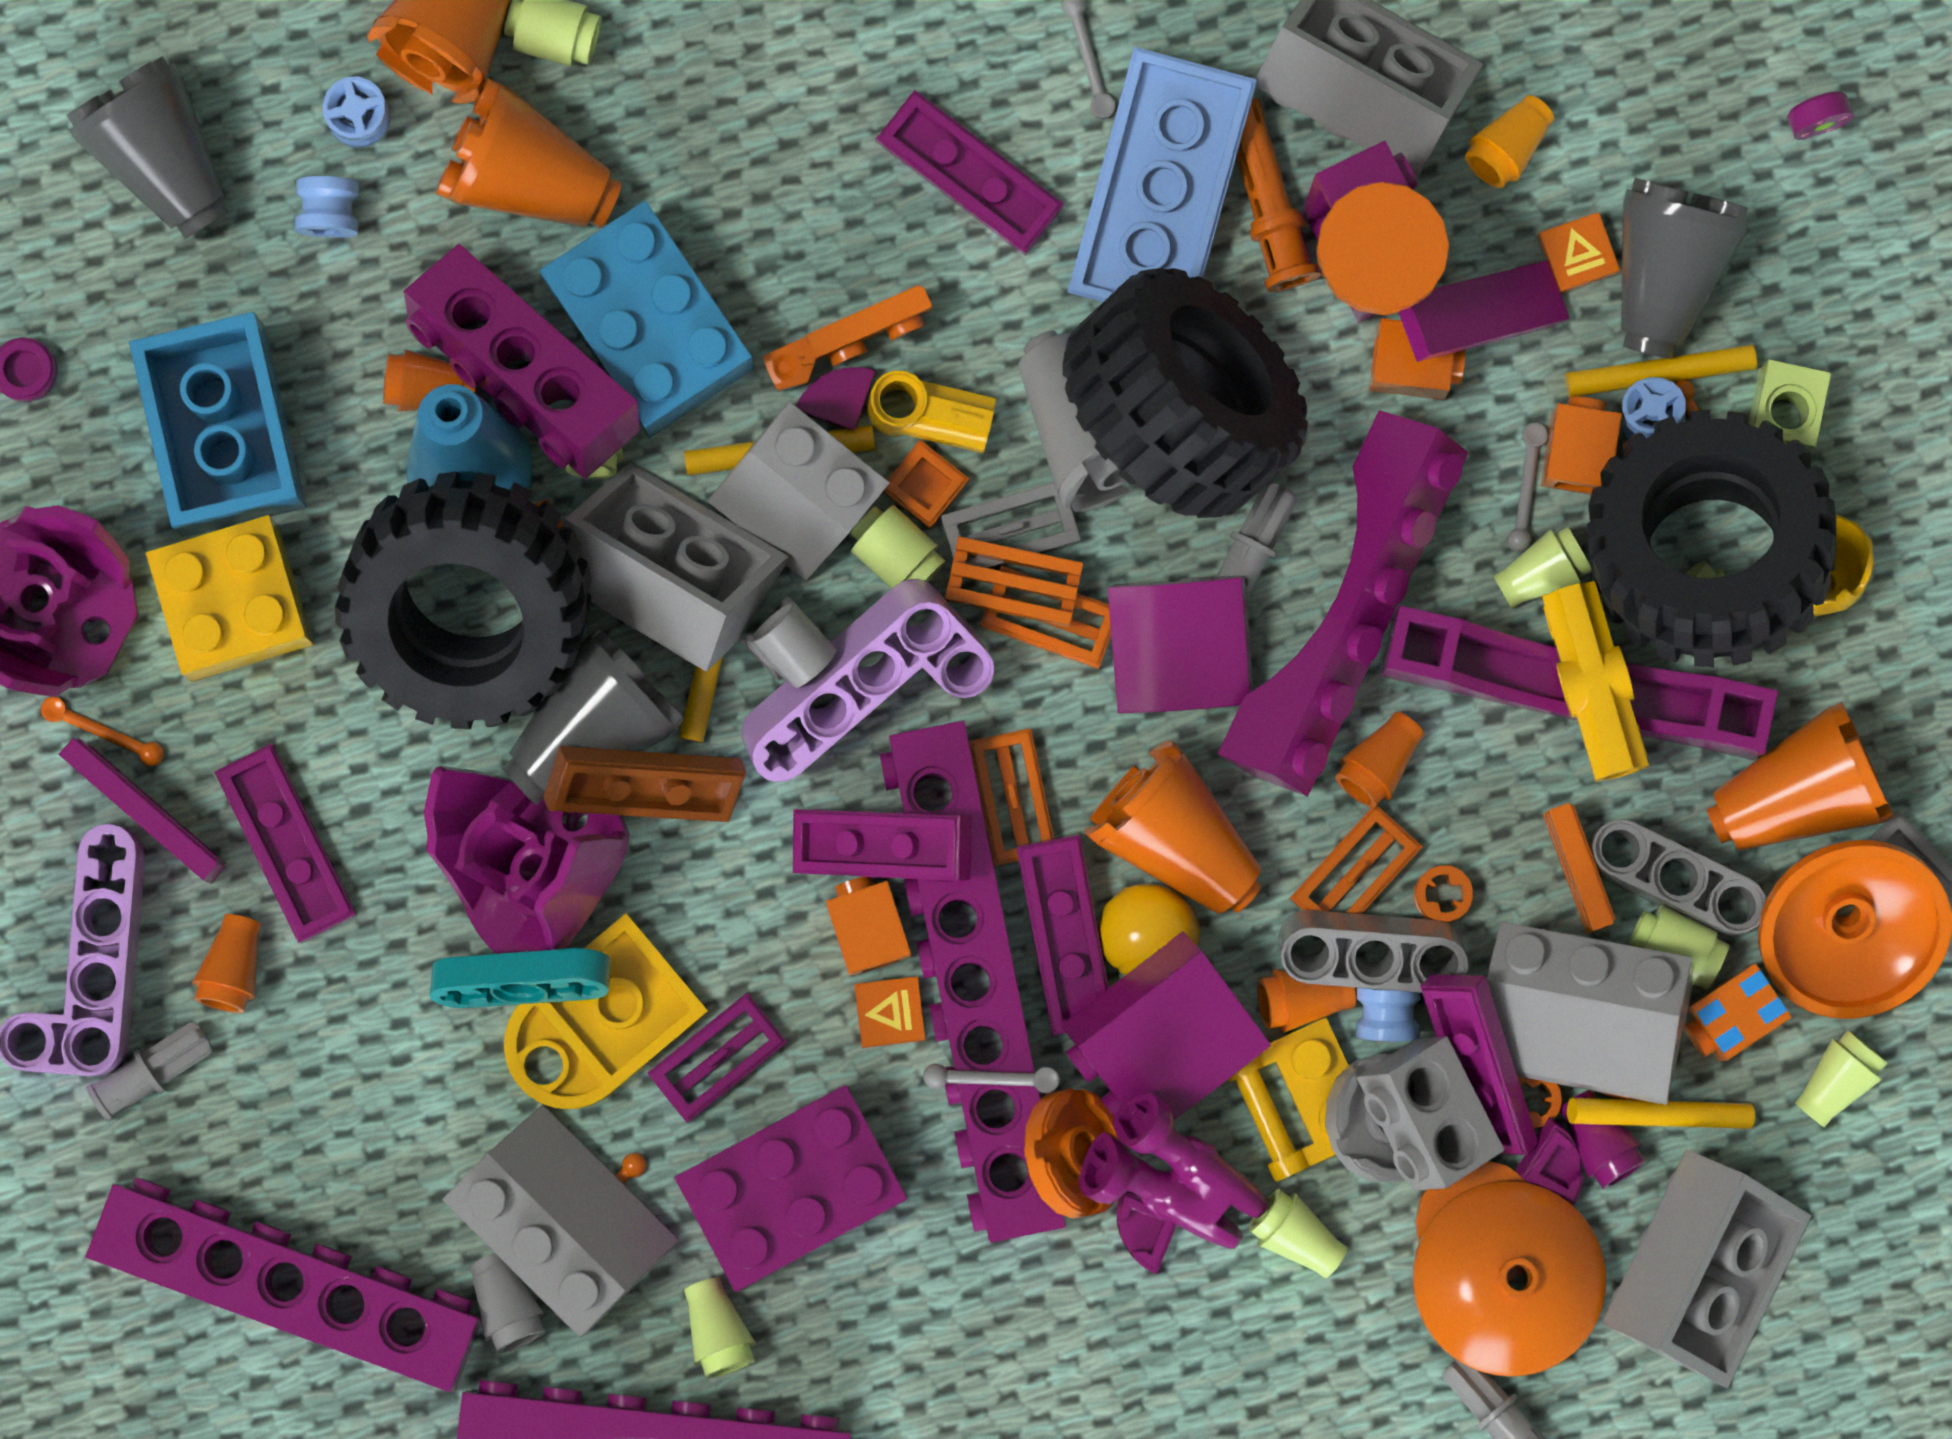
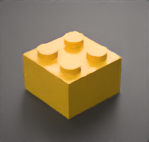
M269 515L145 552L181 675L191 682L314 645L279 525Z

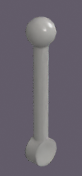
M1062 0V10L1071 17L1094 97L1090 104L1091 112L1096 118L1107 119L1115 111V101L1110 95L1105 94L1083 16L1086 1Z
M1539 423L1527 425L1522 433V440L1527 446L1516 525L1515 529L1507 537L1509 548L1517 553L1525 552L1532 544V537L1528 532L1538 454L1539 448L1546 443L1548 438L1546 428Z
M934 1063L927 1066L923 1074L924 1082L933 1089L942 1088L946 1083L1035 1086L1042 1093H1051L1059 1084L1057 1072L1048 1067L1041 1068L1036 1073L947 1070L942 1064Z

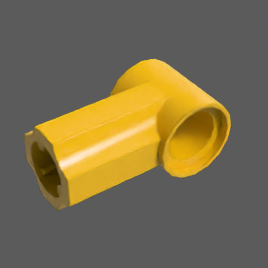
M894 370L883 374L875 382L868 400L867 414L871 424L885 435H906L983 454L990 432L996 398L922 381L916 375L907 371ZM890 390H901L912 398L914 411L904 418L891 417L882 409L880 397Z

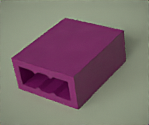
M1183 931L1061 1025L1062 1029L1075 1044L1065 1052L1088 1083L1097 1076L1104 1082L1110 1092L1104 1095L1101 1101L1114 1117L1127 1101L1140 1094L1152 1093L1168 1104L1172 1109L1175 1121L1271 1046L1270 1042L1204 953Z

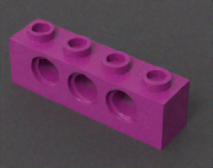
M458 243L403 291L408 315L405 322L416 340L428 349L436 346L449 357L450 365L457 376L469 387L476 388L480 385L494 398V404L498 411L501 412L511 425L516 428L525 425L539 438V445L544 453L557 466L565 468L569 465L586 480L640 432L638 401L461 244ZM472 321L485 323L483 327L476 330L460 328ZM518 360L530 363L527 367L518 370L505 367L508 363ZM558 400H569L575 403L573 406L563 410L549 407L550 404Z

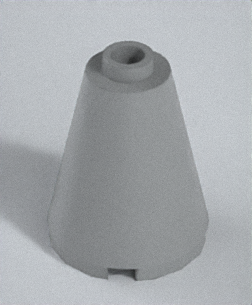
M1047 331L1034 337L1025 345L1023 349L1025 355L1021 358L1018 368L1058 497L1066 508L1071 505L1075 512L1083 513L1104 507L1132 491L1122 485L1126 481L1118 474L1120 470L1109 458L1104 460L1095 449L1096 441L1089 431H1083L1076 419L1078 412L1076 405L1068 401L1065 391L1067 378L1063 376L1062 364L1070 333L1057 334L1056 331Z

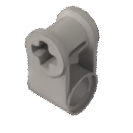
M786 596L780 602L781 608L772 614L758 628L754 635L747 633L741 639V642L776 679H783L794 688H799L813 679L828 665L835 656L837 648L812 619L791 598Z

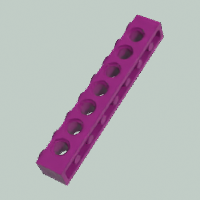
M965 721L889 735L891 751L879 753L886 791L899 789L903 812L971 815L970 880L952 881L904 878L911 916L924 914L929 939L916 941L923 978H937L941 1002L929 1004L936 1042L949 1040L954 1065L947 1066L946 1069L1035 1073ZM938 778L946 782L950 787L952 797L944 809L930 812L918 806L914 799V792L918 784L923 780ZM964 903L975 912L977 924L969 935L962 938H954L944 933L941 929L939 916L942 910L949 904ZM966 965L980 967L989 978L987 993L976 1001L962 1000L954 993L951 986L954 973ZM988 1028L999 1036L1002 1043V1051L994 1062L981 1065L972 1062L967 1057L964 1051V1041L967 1035L975 1029ZM946 1083L945 1089L948 1104H962L966 1129L954 1131L961 1169L974 1167L979 1190L976 1193L966 1194L974 1232L987 1230L988 1240L991 1243L1066 1228L1064 1216L1056 1213L1041 1199L1029 1176L1024 1153L1025 1127L1033 1106L1040 1100L1039 1091L1036 1087ZM1001 1091L1011 1098L1014 1104V1116L1009 1124L1001 1128H990L979 1120L976 1106L979 1099L985 1093ZM1003 1154L1018 1156L1027 1168L1025 1183L1021 1188L1013 1192H1004L997 1189L989 1177V1168L992 1161Z

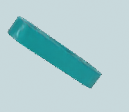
M584 948L442 958L432 964L430 998L440 1005L453 1008L598 999L606 996L609 992L611 959L602 952Z

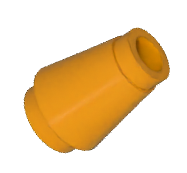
M1526 95L1521 102L1515 104L1470 139L1471 148L1465 154V160L1469 168L1482 181L1495 188H1503L1508 181H1518L1546 134L1548 127L1554 121L1553 112L1539 98L1533 95Z

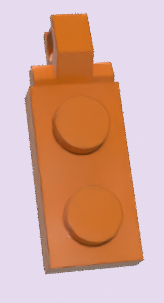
M917 285L763 355L766 369L778 392L806 385L809 382L816 362L829 357L832 366L836 367L868 352L863 341L886 331L891 341L907 336L926 326L922 315L931 312L933 306L924 286L920 287V285Z

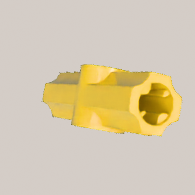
M1595 581L1569 585L1543 595V610L1560 662L1556 663L1563 695L1571 718H1577L1595 782L1620 778L1648 768L1647 752L1631 706V701H1634V694L1628 670L1620 647L1613 644Z

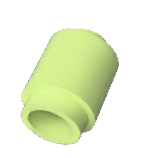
M513 0L507 15L504 35L514 38L513 51L570 67L574 65L575 61L589 65L598 41L602 17L589 13L587 5L569 0Z
M895 505L889 507L884 513L877 506H874L850 533L858 541L851 552L891 589L897 584L910 579L929 582L946 562L936 552L938 545Z
M1661 905L1655 914L1647 911L1641 914L1628 942L1630 946L1692 957L1693 985L1695 984L1705 990H1708L1714 982L1729 949L1728 943L1717 939L1718 931L1664 905Z

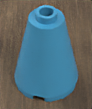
M447 384L439 386L423 398L418 409L407 455L406 476L408 483L422 478L426 480L428 486H433L438 473L456 471L460 473L461 481H473L476 472L495 475L494 485L509 490L513 482L530 489L532 482V453L527 438L520 428L511 425L495 407L470 389L461 385Z

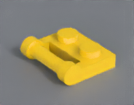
M1326 1017L1271 1042V1046L1228 1079L1229 1083L1234 1080L1236 1081L1272 1159V1163L1267 1166L1275 1182L1336 1155L1332 1150L1325 1127L1326 1100L1335 1079L1349 1065ZM1274 1062L1313 1143L1298 1151L1295 1150L1258 1070Z

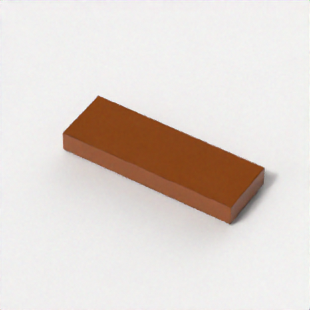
M559 746L543 798L548 811L729 822L746 775V769L741 758Z

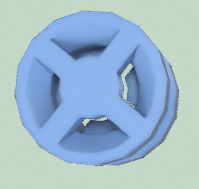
M359 76L345 77L335 82L326 92L322 104L323 116L333 135L343 144L355 148L368 147L378 142L387 132L390 123V109L379 87L370 80ZM374 109L373 112L368 113L367 118L363 121V118L366 116L367 111Z
M307 176L296 180V194L302 199V211L295 217L294 230L296 233L310 237L340 238L358 235V220L352 215L353 202L360 197L359 182L334 176Z
M1647 377L1635 382L1628 388L1622 400V434L1625 441L1629 440L1636 433H1642L1646 439L1655 434L1654 425L1643 424V421L1646 419L1658 422L1672 416L1676 424L1685 422L1686 399L1681 389L1672 381L1661 377Z
M1357 987L1356 997L1363 1004V1017L1356 1022L1357 1038L1383 1042L1411 1041L1420 1038V1024L1414 1019V1005L1421 1000V992Z

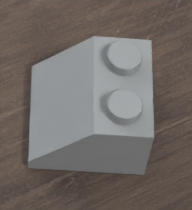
M786 402L707 501L737 526L788 555L786 565L807 581L850 533L890 482L794 404Z

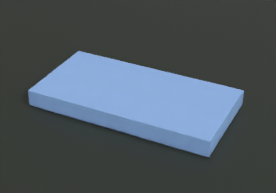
M1134 46L1068 293L1104 302L1131 275H1136L1142 270L1155 268L1180 269L1186 271L1189 278L1196 276L1204 278L1257 79Z

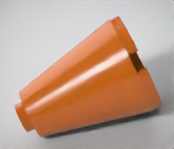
M395 0L374 21L367 38L369 43L378 39L381 47L376 53L377 57L406 82L432 95L434 81L456 92L451 102L459 104L472 103L480 94L488 77L511 0Z
M1843 701L1826 708L1713 792L1716 805L1706 809L1721 844L1733 839L1739 851L1882 824L1894 818L1890 804L1878 784L1879 779L1857 730L1847 714Z
M1167 740L1148 753L1157 761L1148 770L1146 768L1139 770L1133 766L1105 796L1090 817V820L1096 825L1085 828L1084 834L1096 845L1211 911L1221 914L1230 908L1235 913H1238L1256 897L1262 887L1256 880L1261 872V866L1183 750L1175 742Z

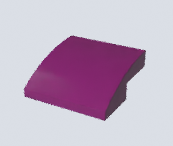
M1245 576L1183 578L1176 582L1123 583L1108 587L1118 714L1241 705L1244 696L1253 691Z

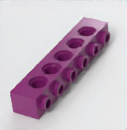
M134 1177L131 1187L123 1184L112 1185L85 1258L444 1391H456L481 1325V1317L469 1312L473 1303L472 1300L440 1288L436 1289L433 1299L409 1290L412 1278L376 1266L373 1275L369 1276L348 1268L352 1256L317 1243L312 1254L288 1246L291 1233L255 1221L251 1232L228 1223L231 1211L199 1199L194 1200L191 1209L167 1201L171 1189L139 1177ZM165 1218L174 1220L182 1231L180 1247L169 1256L159 1253L152 1243V1231L155 1225ZM225 1240L234 1242L240 1248L243 1255L241 1269L231 1278L219 1275L212 1265L214 1249ZM286 1262L297 1266L304 1278L302 1291L296 1298L290 1301L280 1298L272 1287V1276L275 1270ZM344 1285H351L357 1288L364 1298L363 1313L352 1323L340 1320L332 1308V1299L335 1292ZM405 1307L417 1310L425 1321L424 1335L414 1345H406L400 1342L395 1337L392 1329L395 1315Z

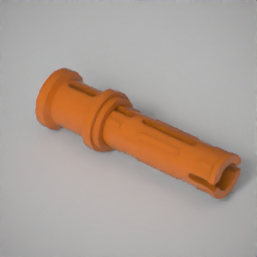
M1254 98L1252 99L1236 160L1254 216V221L1250 224V237L1253 242L1260 244L1269 274L1264 283L1268 292H1279L1315 281L1321 276V271L1318 264L1311 263L1301 230L1306 225L1304 215L1297 208H1292L1272 139L1266 126L1261 100Z

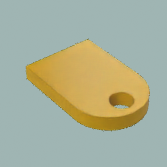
M627 913L584 948L602 952L611 959L609 992L606 996L591 1000L520 1004L515 1008L509 1019L504 1037V1053L508 1069L517 1085L528 1096L544 1105L558 1109H581L604 1100L709 1012ZM540 1047L553 1048L559 1053L563 1062L562 1072L558 1079L546 1085H540L532 1081L526 1071L528 1056Z

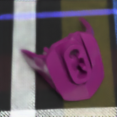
M60 505L42 508L24 506L20 513L0 523V685L10 690L57 697L69 688H81L107 675L139 616L135 585L129 577V558L107 530L90 516ZM41 592H47L49 596L47 606L39 612H33L31 602L34 596ZM87 622H106L110 629L107 639L100 644L91 643L87 632L84 630Z
M438 766L431 774L424 808L428 837L426 851L447 877L463 903L468 918L482 940L496 954L566 949L583 927L622 865L630 837L623 815L548 811L544 800L536 806L512 780L481 771ZM587 815L586 824L577 831L578 820Z

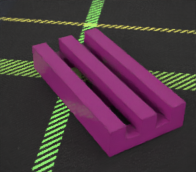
M746 993L647 1074L686 1123H689L788 1042L751 996ZM745 1011L748 1013L753 1022L676 1084L673 1085L666 1077L668 1073ZM761 1031L769 1039V1041L691 1104H688L682 1097L684 1093Z

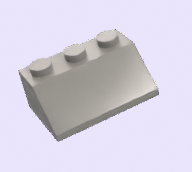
M1300 0L1280 29L1255 79H1257L1256 87L1266 92L1274 102L1286 108H1294L1323 124L1324 128L1336 137L1350 139L1366 149L1385 140L1393 156L1401 152L1406 157L1414 175L1418 178L1481 70L1483 63L1371 0Z
M631 462L625 465L564 519L561 529L563 530L567 527L573 529L582 545L578 558L585 559L589 564L591 582L588 593L592 596L591 603L706 672L739 641L785 567L789 557Z
M1500 921L1487 982L1517 1076L1667 1105L1693 989L1692 957Z
M544 1104L538 1107L490 1150L442 1199L580 1338L590 1332L680 1240Z
M1686 1149L1677 1170L1674 1171L1668 1181L1667 1190L1649 1227L1641 1236L1639 1248L1620 1286L1615 1290L1610 1307L1601 1324L1728 1389L1812 1215L1748 1175Z

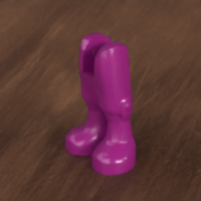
M1152 1093L1140 1094L1134 1097L1117 1111L1113 1119V1126L1119 1140L1105 1132L1098 1135L1087 1152L1079 1178L1081 1192L1095 1202L1111 1204L1125 1192H1133L1141 1197L1145 1206L1156 1217L1168 1219L1188 1232L1228 1249H1235L1243 1238V1234L1238 1226L1223 1215L1229 1206L1232 1205L1245 1214L1257 1219L1269 1207V1201L1261 1190L1243 1173L1219 1156L1213 1144L1197 1137L1180 1134L1173 1127L1174 1117L1172 1109L1166 1102ZM1129 1148L1140 1154H1154L1166 1161L1172 1170L1162 1171L1155 1169Z

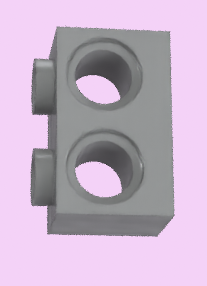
M1447 1036L1413 1040L1356 1077L1365 1093L1364 1103L1369 1115L1382 1127L1394 1150V1164L1400 1175L1411 1184L1413 1190L1448 1188L1504 1151ZM1409 1077L1412 1078L1415 1086L1413 1100L1410 1098L1407 1089ZM1438 1134H1440L1443 1140L1442 1156L1439 1155L1436 1146Z

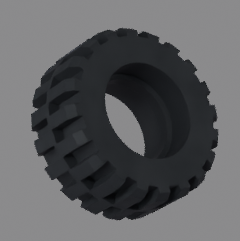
M1155 268L1142 270L1136 275H1131L1071 332L1066 343L1062 364L1063 376L1067 378L1065 391L1068 401L1076 405L1078 410L1076 419L1083 431H1089L1096 441L1095 449L1104 460L1109 458L1120 470L1118 474L1131 486L1136 484L1145 491V497L1158 505L1167 503L1171 505L1172 512L1184 516L1196 515L1197 518H1216L1223 515H1231L1243 507L1301 454L1308 428L1306 399L1304 396L1299 395L1300 382L1294 369H1289L1283 360L1285 354L1276 341H1270L1262 331L1264 326L1253 314L1248 316L1238 307L1239 302L1227 292L1219 293L1213 289L1212 282L1200 276L1189 278L1184 270Z
M1710 410L1690 411L1691 421L1676 424L1674 417L1670 416L1655 422V434L1647 439L1642 433H1636L1623 444L1624 460L1618 457H1611L1600 472L1601 486L1592 490L1588 505L1590 522L1587 523L1591 573L1598 593L1602 594L1604 610L1613 623L1621 624L1625 621L1626 636L1640 647H1645L1650 641L1657 643L1658 657L1676 663L1679 660L1680 654L1694 656L1695 667L1714 668V658L1731 656L1734 666L1751 662L1752 650L1763 646L1766 653L1771 654L1787 645L1786 630L1790 628L1795 633H1801L1814 619V605L1824 604L1831 588V572L1835 570L1834 500L1829 498V482L1822 468L1818 466L1811 467V452L1799 440H1791L1787 445L1783 443L1782 428L1767 420L1762 421L1759 428L1749 425L1748 414L1728 411L1727 419H1710ZM1704 500H1724L1747 507L1758 514L1769 525L1774 536L1772 545L1756 563L1741 572L1719 578L1694 577L1671 568L1654 553L1650 541L1656 528L1667 516L1685 505Z
M457 471L438 473L433 486H428L425 479L419 478L403 485L399 498L396 495L385 497L374 508L371 519L363 522L338 583L337 589L340 593L335 604V623L343 629L339 641L345 656L350 660L357 658L360 660L356 674L368 688L378 685L384 690L382 701L397 711L405 705L417 711L416 720L431 725L434 724L435 718L451 720L450 728L471 729L474 720H484L486 727L490 728L508 723L512 710H515L518 716H526L539 708L543 695H554L564 683L568 668L573 667L588 619L592 598L588 593L591 574L588 561L578 558L582 545L574 530L569 527L560 530L558 523L561 514L546 501L538 507L528 500L531 490L513 482L510 490L494 485L495 475L476 472L473 481H461L460 473ZM438 564H463L478 568L492 575L506 586L516 599L523 620L503 633L488 637H468L451 633L437 626L423 615L409 593L406 579L424 568Z

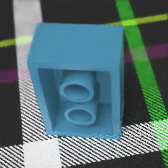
M646 200L539 270L545 285L603 371L638 401L639 422L649 439L755 369L752 356Z
M255 312L129 341L171 527L182 537H187L237 525L266 515L274 516L307 508L265 325Z

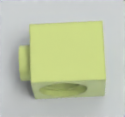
M1769 359L1759 369L1748 424L1759 428L1762 421L1767 420L1780 427L1772 418L1771 405L1776 400H1787L1798 408L1801 420L1799 427L1796 429L1782 428L1783 443L1787 445L1791 440H1799L1811 452L1817 444L1831 373Z

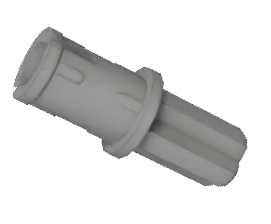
M1270 482L1259 492L1240 532L1232 531L1230 535L1234 542L1216 577L1245 576L1247 600L1268 559L1275 560L1277 553L1272 549L1297 502V496L1291 490L1277 483Z
M188 1023L145 1052L137 1048L133 1051L134 1058L95 1084H90L86 1087V1090L98 1111L110 1122L116 1115L156 1090L159 1094L165 1092L166 1086L164 1084L209 1056L213 1051L212 1045L206 1033L197 1023Z
M1454 1360L1446 1367L1442 1374L1443 1379L1480 1421L1476 1426L1479 1431L1485 1428L1493 1439H1545L1514 1403L1518 1400V1397L1515 1394L1508 1397L1489 1374L1471 1369L1457 1360Z

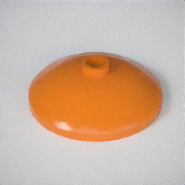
M1854 840L1832 844L1798 861L1788 869L1772 888L1763 906L1759 920L1758 944L1760 955L1772 982L1786 998L1797 1006L1817 1015L1838 1019H1855L1877 1015L1891 1010L1912 998L1938 971L1951 940V907L1947 894L1933 870L1923 860L1908 850L1890 843L1873 840ZM1849 904L1855 905L1848 916H1836L1837 910Z
M1504 1181L1471 1188L1450 1200L1436 1213L1419 1240L1413 1262L1412 1284L1415 1303L1423 1324L1431 1337L1447 1354L1467 1367L1482 1373L1497 1376H1525L1558 1365L1570 1357L1586 1341L1599 1319L1604 1304L1606 1267L1603 1253L1594 1231L1574 1206L1561 1196L1540 1186L1524 1182ZM1515 1265L1522 1267L1528 1276L1526 1286L1519 1291L1512 1289L1507 1282V1273Z

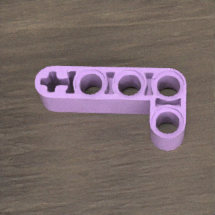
M905 580L894 586L831 641L837 648V652L828 665L813 679L799 688H794L788 682H784L753 709L743 722L741 729L742 742L759 775L769 781H788L802 773L922 667L946 692L955 697L968 698L983 692L991 683L994 674L993 660L972 626L934 586L924 580ZM921 609L932 610L927 620L921 624L906 625L910 616ZM875 651L884 652L879 662L873 666H858L861 659L868 653ZM965 651L971 652V656L966 663L958 667H947L948 662L954 655ZM836 694L834 700L828 706L820 709L810 708L812 702L820 695ZM799 717L803 724L802 727L798 726L795 718ZM775 740L780 745L775 746L771 741Z
M112 824L97 825L90 829L81 839L77 855L64 1015L27 1012L15 1014L4 1022L0 1027V1056L12 1068L36 1073L100 1077L109 1075L120 1068L126 1061L130 1041L145 852L139 838L120 826ZM112 838H115L116 846L126 850L125 860L114 861L111 881L120 885L125 884L123 894L106 888L93 889L95 880L108 884L109 866L98 860L99 849H109ZM113 901L121 911L122 919L120 926L114 933L108 936H100L92 925L93 913L99 905ZM107 965L115 974L116 985L109 997L96 1001L87 991L86 982L88 975L93 969ZM30 1025H37L45 1034L46 1045L39 1057L27 1061L18 1051L17 1040L23 1029ZM101 1029L110 1040V1051L103 1062L97 1065H90L81 1054V1044L89 1032Z

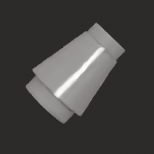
M496 1253L483 1257L469 1266L473 1275V1284L485 1340L493 1341L498 1353H506L521 1348L545 1334L541 1322L545 1317V1313L523 1280Z

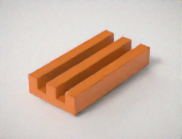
M958 536L945 599L952 603L1070 628L1083 563ZM972 555L1066 575V585L966 564L967 557ZM963 578L1060 598L1063 599L1061 609L961 589Z
M1001 566L999 570L1002 572L1035 578L1004 566ZM994 584L991 595L1021 601L1004 595L1007 587ZM1079 593L1076 595L1074 607L1104 618L1100 629L1071 619L1070 628L1046 622L1042 623L1095 641L1092 651L996 617L998 612L990 610L984 611L979 626L1098 670L1111 638L1109 604ZM1039 594L1041 596L1050 598L1061 603L1063 600L1060 598Z
M1031 728L969 741L994 867L1018 862L1019 860L1016 848L1004 850L984 754L985 751L996 749L1016 845L1029 843L1009 746L1019 744L1022 747L1041 840L1054 838Z
M1569 802L1548 810L1542 815L1586 934L1614 924L1616 919L1574 805H1571Z
M1380 807L1371 808L1295 891L1289 900L1302 911L1329 912L1395 840L1403 847V850L1345 912L1362 914L1423 846ZM1377 823L1384 830L1383 834L1318 905L1315 904L1308 896L1366 832Z

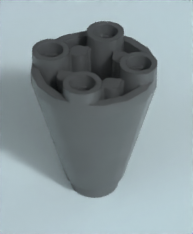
M162 56L153 62H148L121 79L119 83L125 93L116 98L110 89L102 95H97L66 116L73 125L69 131L74 139L171 229L177 226L186 239L226 214L227 210L219 200L224 194L182 73L175 63L168 65Z
M1634 178L1632 189H1626L1623 199L1621 330L1626 331L1623 347L1672 359L1675 345H1683L1744 238L1749 224V220L1745 219L1748 207L1698 193H1693L1691 204H1687L1688 192Z
M599 629L580 643L573 667L568 668L564 683L554 695L544 698L540 707L509 753L513 758L502 767V770L537 806L544 800V792L559 746L644 751L667 739L685 719L651 685L637 665Z

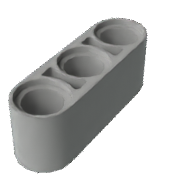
M1624 819L1613 820L1595 830L1587 841L1600 877L1653 904L1671 908L1718 931V935L1739 936L1759 925L1766 897L1760 886L1744 875L1635 822ZM1616 833L1622 835L1630 842L1633 855L1627 867H1615L1605 860L1601 847L1607 834ZM1666 862H1677L1687 869L1690 875V885L1684 895H1672L1664 890L1661 885L1659 875L1661 868ZM1724 890L1737 891L1745 898L1748 912L1741 924L1729 923L1719 913L1718 901Z
M1306 910L1298 911L1289 916L1281 925L1278 935L1282 965L1287 974L1296 981L1307 984L1422 992L1420 985L1431 974L1466 975L1468 971L1467 954L1459 932L1449 923L1439 920ZM1313 935L1321 938L1326 943L1321 953L1314 957H1300L1291 950L1292 945L1297 939L1303 936ZM1368 941H1381L1390 947L1388 954L1378 962L1368 963L1356 957L1357 950ZM1442 945L1454 951L1452 959L1442 967L1432 968L1420 962L1422 954L1433 946Z

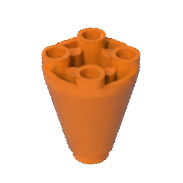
M487 78L472 110L473 113L480 117L478 121L469 116H466L451 149L456 152V157L460 158V161L457 163L450 159L441 176L435 194L459 205L578 227H586L590 223L603 228L618 199L622 182L609 177V168L515 91Z

